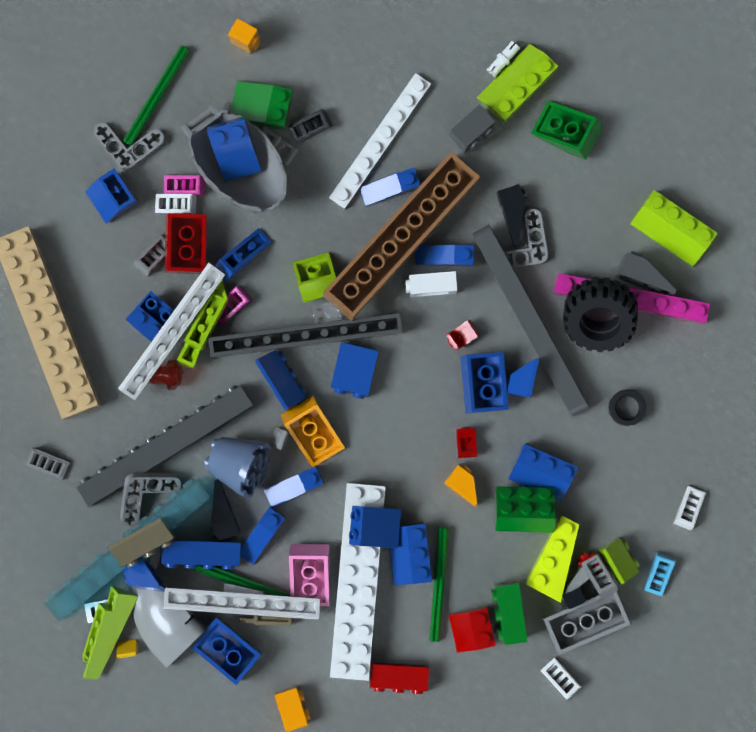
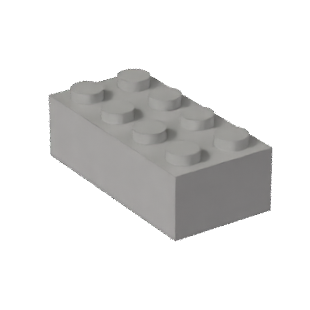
M617 592L604 599H601L597 593L585 598L586 601L572 609L562 608L542 617L558 655L631 625Z

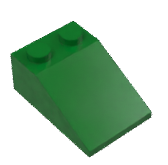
M237 81L231 113L237 116H245L246 120L252 124L285 130L293 96L292 89Z
M548 100L531 134L570 155L586 160L603 126L596 117Z

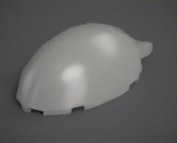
M210 104L208 109L186 125L182 124L180 126L188 137V146L193 163L206 184L231 205L253 213H261L278 208L286 196L287 175L279 153L266 134L256 125L254 126L247 121L262 171L226 182L223 179L212 149L207 127L242 116H237L228 112V110L218 111ZM211 115H213V117H212L211 119H209L208 121H206L204 124H202L201 126H199V127H198L197 129H195L194 131H191L193 128H195V127L198 126L200 123H202L204 120H206V119L209 118Z

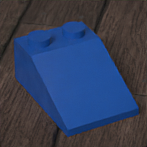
M245 116L207 127L212 149L225 182L262 171Z
M217 617L192 646L193 650L235 685L239 683L262 655L259 649Z

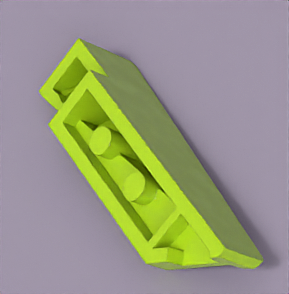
M222 280L202 306L184 340L185 345L177 358V361L182 366L195 368L200 351L206 345L229 301Z
M111 586L107 604L98 603L82 655L83 662L87 663L83 674L85 679L98 680L138 599L135 594L116 586Z

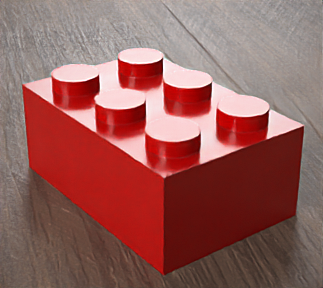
M168 213L165 221V273L201 274L206 267V215Z

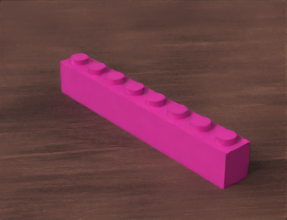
M558 273L553 294L567 297L569 291H573V287L576 284L581 285V282L586 279ZM628 287L629 292L631 291L635 295L639 312L699 324L707 322L709 303Z

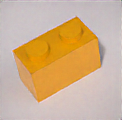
M238 18L228 33L230 42L249 54L253 50L256 51L261 42L258 30Z
M294 686L274 694L286 732L309 724L308 720L311 719L308 708L304 709L302 701H305L302 689L298 690V687Z

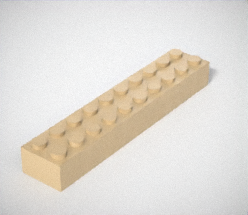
M27 226L0 237V261L61 418L66 420L101 406L33 229Z

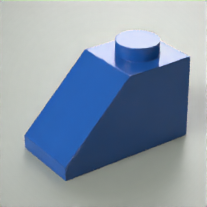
M143 557L137 559V564L129 568L127 566L122 570L126 576L124 580L130 587L134 586L142 590L164 592L166 588L150 562Z

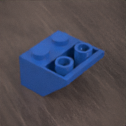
M115 168L98 178L85 191L106 224L138 204Z
M150 291L125 320L152 342L174 310Z

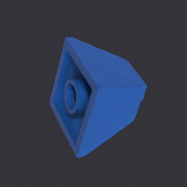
M535 358L510 374L509 378H506L507 394L523 398L531 397L539 359Z

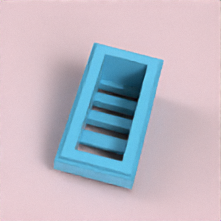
M656 552L644 591L663 596L676 562L674 557ZM660 561H663V562L668 563V565H665V564H662V563H659V562H660ZM657 568H660V569H663V570H666V571H665V573H663V572L657 571ZM654 575L662 577L663 581L653 578ZM651 583L659 584L661 587L652 586Z

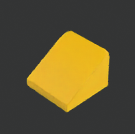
M136 639L117 643V658L136 656L139 653Z

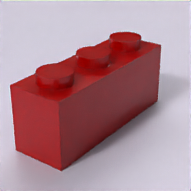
M371 662L370 688H373V691L384 692L385 689H393L395 693H404V690H412L413 694H423L424 691H428L429 666Z

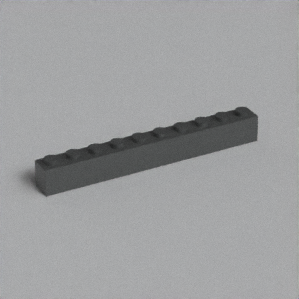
M400 313L358 318L353 321L343 320L218 336L208 339L211 357L218 358L402 334Z
M237 385L227 390V395L222 398L220 395L210 400L212 404L206 408L204 405L194 410L195 414L188 417L186 415L177 421L179 424L172 428L170 425L161 431L162 435L159 437L152 436L145 440L146 445L141 448L139 446L132 448L128 451V456L124 458L120 456L112 461L113 465L106 468V466H103L95 471L97 475L90 478L87 476L80 480V485L76 488L87 506L95 505L124 487L125 478L129 474L150 471L252 408L254 405L243 387H237Z

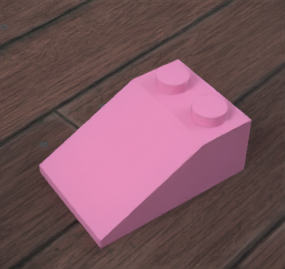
M291 544L289 552L291 597L320 599V606H329V544Z

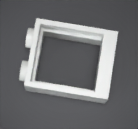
M456 271L409 275V280L405 282L406 293H410V298L456 294Z

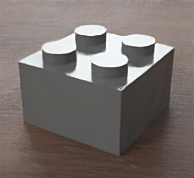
M479 104L451 129L450 137L464 153L468 150L472 152L479 145V140L482 137L486 139L493 133L495 121Z

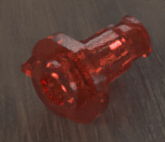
M168 360L166 366H159L148 383L166 385L168 390H175L182 381L183 371L181 366L177 364L176 360Z

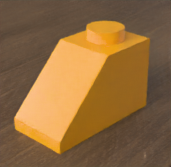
M464 464L461 467L457 465L444 484L473 506H476L477 497L474 476L470 474L472 470Z

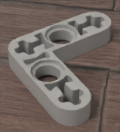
M99 123L94 127L95 137L115 163L124 171L133 169L165 142L164 134L160 130L154 129L126 149L107 124ZM107 128L105 132L110 139L106 140L103 135L99 136V129ZM154 134L156 136L161 135L159 137L160 142L157 143L156 141H154L150 144L153 147L151 149L144 142L145 140L151 142L153 140L152 136ZM112 142H118L120 147L118 151L111 152L109 145ZM139 145H143L146 147V153L138 155L136 154V148ZM122 153L126 159L130 158V165L126 166L124 164L122 166L123 160L118 155Z
M536 209L528 210L524 216L529 248L505 252L508 259V255L512 254L513 269L539 265L548 258L542 215ZM531 213H534V216H538L535 224L536 226L540 225V228L529 230V226H533L532 220H528ZM534 231L541 234V240L538 242H534L531 239V233ZM543 243V247L540 246L539 248L540 252L544 253V256L541 260H538L537 257L534 258L537 249L536 247L532 248V245ZM518 253H522L526 257V261L522 264L515 261V256Z
M173 473L129 474L124 482L120 519L123 525L131 528L139 522L143 493H174L178 491L181 487V481L178 476ZM152 479L158 480V483H157L156 486H154V487H149V486H148V483H149L150 480H152ZM134 480H137L138 483L134 484L135 491H133L131 483H134ZM174 480L175 483H172V486H169L168 483H171V481ZM130 497L137 498L134 504H128L127 500ZM129 510H131V514L133 517H131L130 520L127 521L126 518H129Z

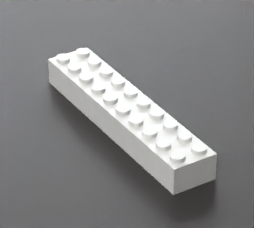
M347 483L330 671L331 678L369 681L380 547L349 544L350 515L352 506L384 508L385 486Z

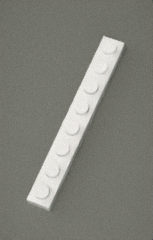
M414 74L330 195V200L343 209L348 206L425 95L431 83L418 74Z
M210 263L207 264L118 389L136 400L223 279L224 273Z
M165 588L163 609L318 620L320 599Z

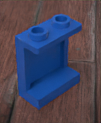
M341 342L331 383L334 393L345 395V392L353 393L352 397L360 399L368 396L379 351Z
M352 506L349 532L350 545L398 548L401 509Z

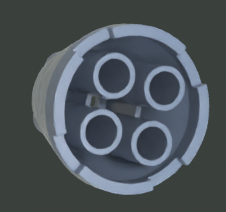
M229 437L215 438L211 445L212 451L210 456L206 458L204 467L208 468L210 474L240 496L251 498L254 496L253 490L258 485H262L271 461L268 458V451L270 452L271 446L256 440Z

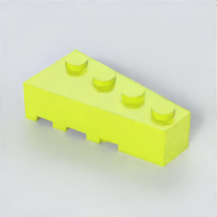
M562 515L559 516L555 523L554 533H550L525 581L526 585L560 603L579 524Z

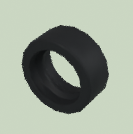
M629 389L622 390L611 398L608 407L609 414L619 425H635L645 416L646 402L638 392ZM628 396L637 401L639 409L635 417L624 419L618 415L616 405L619 399Z

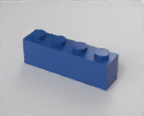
M172 540L173 544L164 549L161 546L160 563L165 564L167 568H177V564H184V568H196V565H203L204 569H215V565L223 566L222 569H234V566H240V542Z

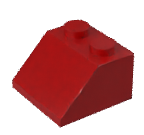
M486 606L449 614L457 653L496 646Z

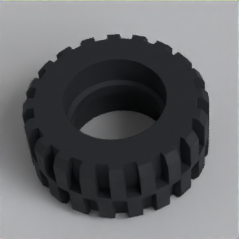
M594 277L590 281L588 279L582 281L581 285L576 284L573 287V291L571 290L567 294L563 313L564 330L569 334L571 341H576V345L581 348L584 346L586 350H597V352H603V350L613 351L615 347L620 348L624 346V342L628 343L636 332L638 304L633 292H629V288L626 285H620L619 281L615 279L611 281L607 277H604V279ZM600 307L613 311L617 317L610 321L597 322L586 317L584 313L592 308Z

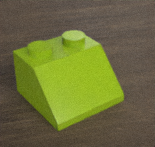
M329 252L292 262L303 303L322 298L324 291L336 279Z
M617 537L598 548L617 583L622 585L639 573L637 569L639 564L634 556L631 557L628 550L630 548L625 539L621 541Z

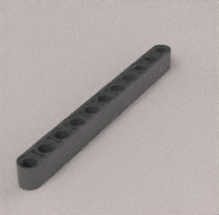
M487 225L472 233L569 413L574 417L589 409L583 394L490 225Z

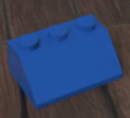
M274 350L255 360V363L284 410L288 411L306 400L305 395H307V392L302 384L298 386L294 379L297 376L292 368L287 369L284 364L287 360L283 353H278Z
M504 352L460 356L465 414L509 410Z
M523 444L508 479L525 487L554 488L555 500L561 502L571 485L578 467Z
M425 523L400 526L398 548H389L393 585L432 582Z

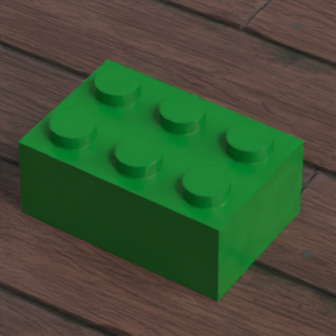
M496 486L495 531L554 533L556 520L554 488Z
M514 581L494 584V589H491L492 601L497 604V608L494 609V616L496 622H499L500 625L499 628H496L499 641H502L504 646L528 642L519 583Z

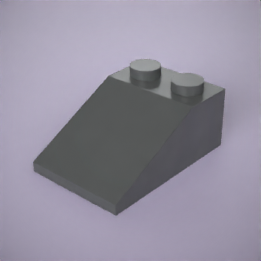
M631 251V253L627 252L623 256L615 278L664 295L672 296L676 293V289L647 259L642 257L641 253Z

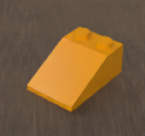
M314 396L309 397L281 414L283 424L312 468L345 449V446Z

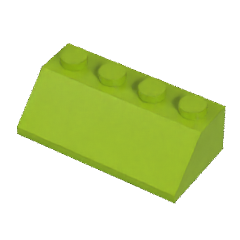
M529 44L477 96V99L504 124L557 71L558 65L543 51Z
M655 190L650 193L630 223L631 226L691 267L696 264L718 234Z

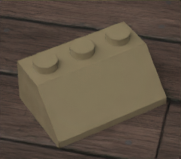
M162 517L108 546V549L121 567L127 565L129 568L137 564V559L144 555L147 558L155 554L154 549L162 546L164 549L173 544L172 539L176 537L166 518Z

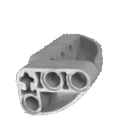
M160 577L166 588H170ZM134 586L130 587V593L138 597L132 609L136 627L146 646L167 668L207 628L196 617L189 621L190 617L194 614L193 611L163 609L164 592L142 590Z

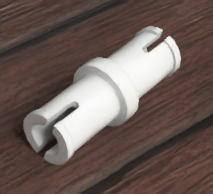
M510 41L502 53L497 54L496 60L486 69L487 72L496 78L505 65L508 66L510 64L511 58L520 50V47L514 44L513 41Z

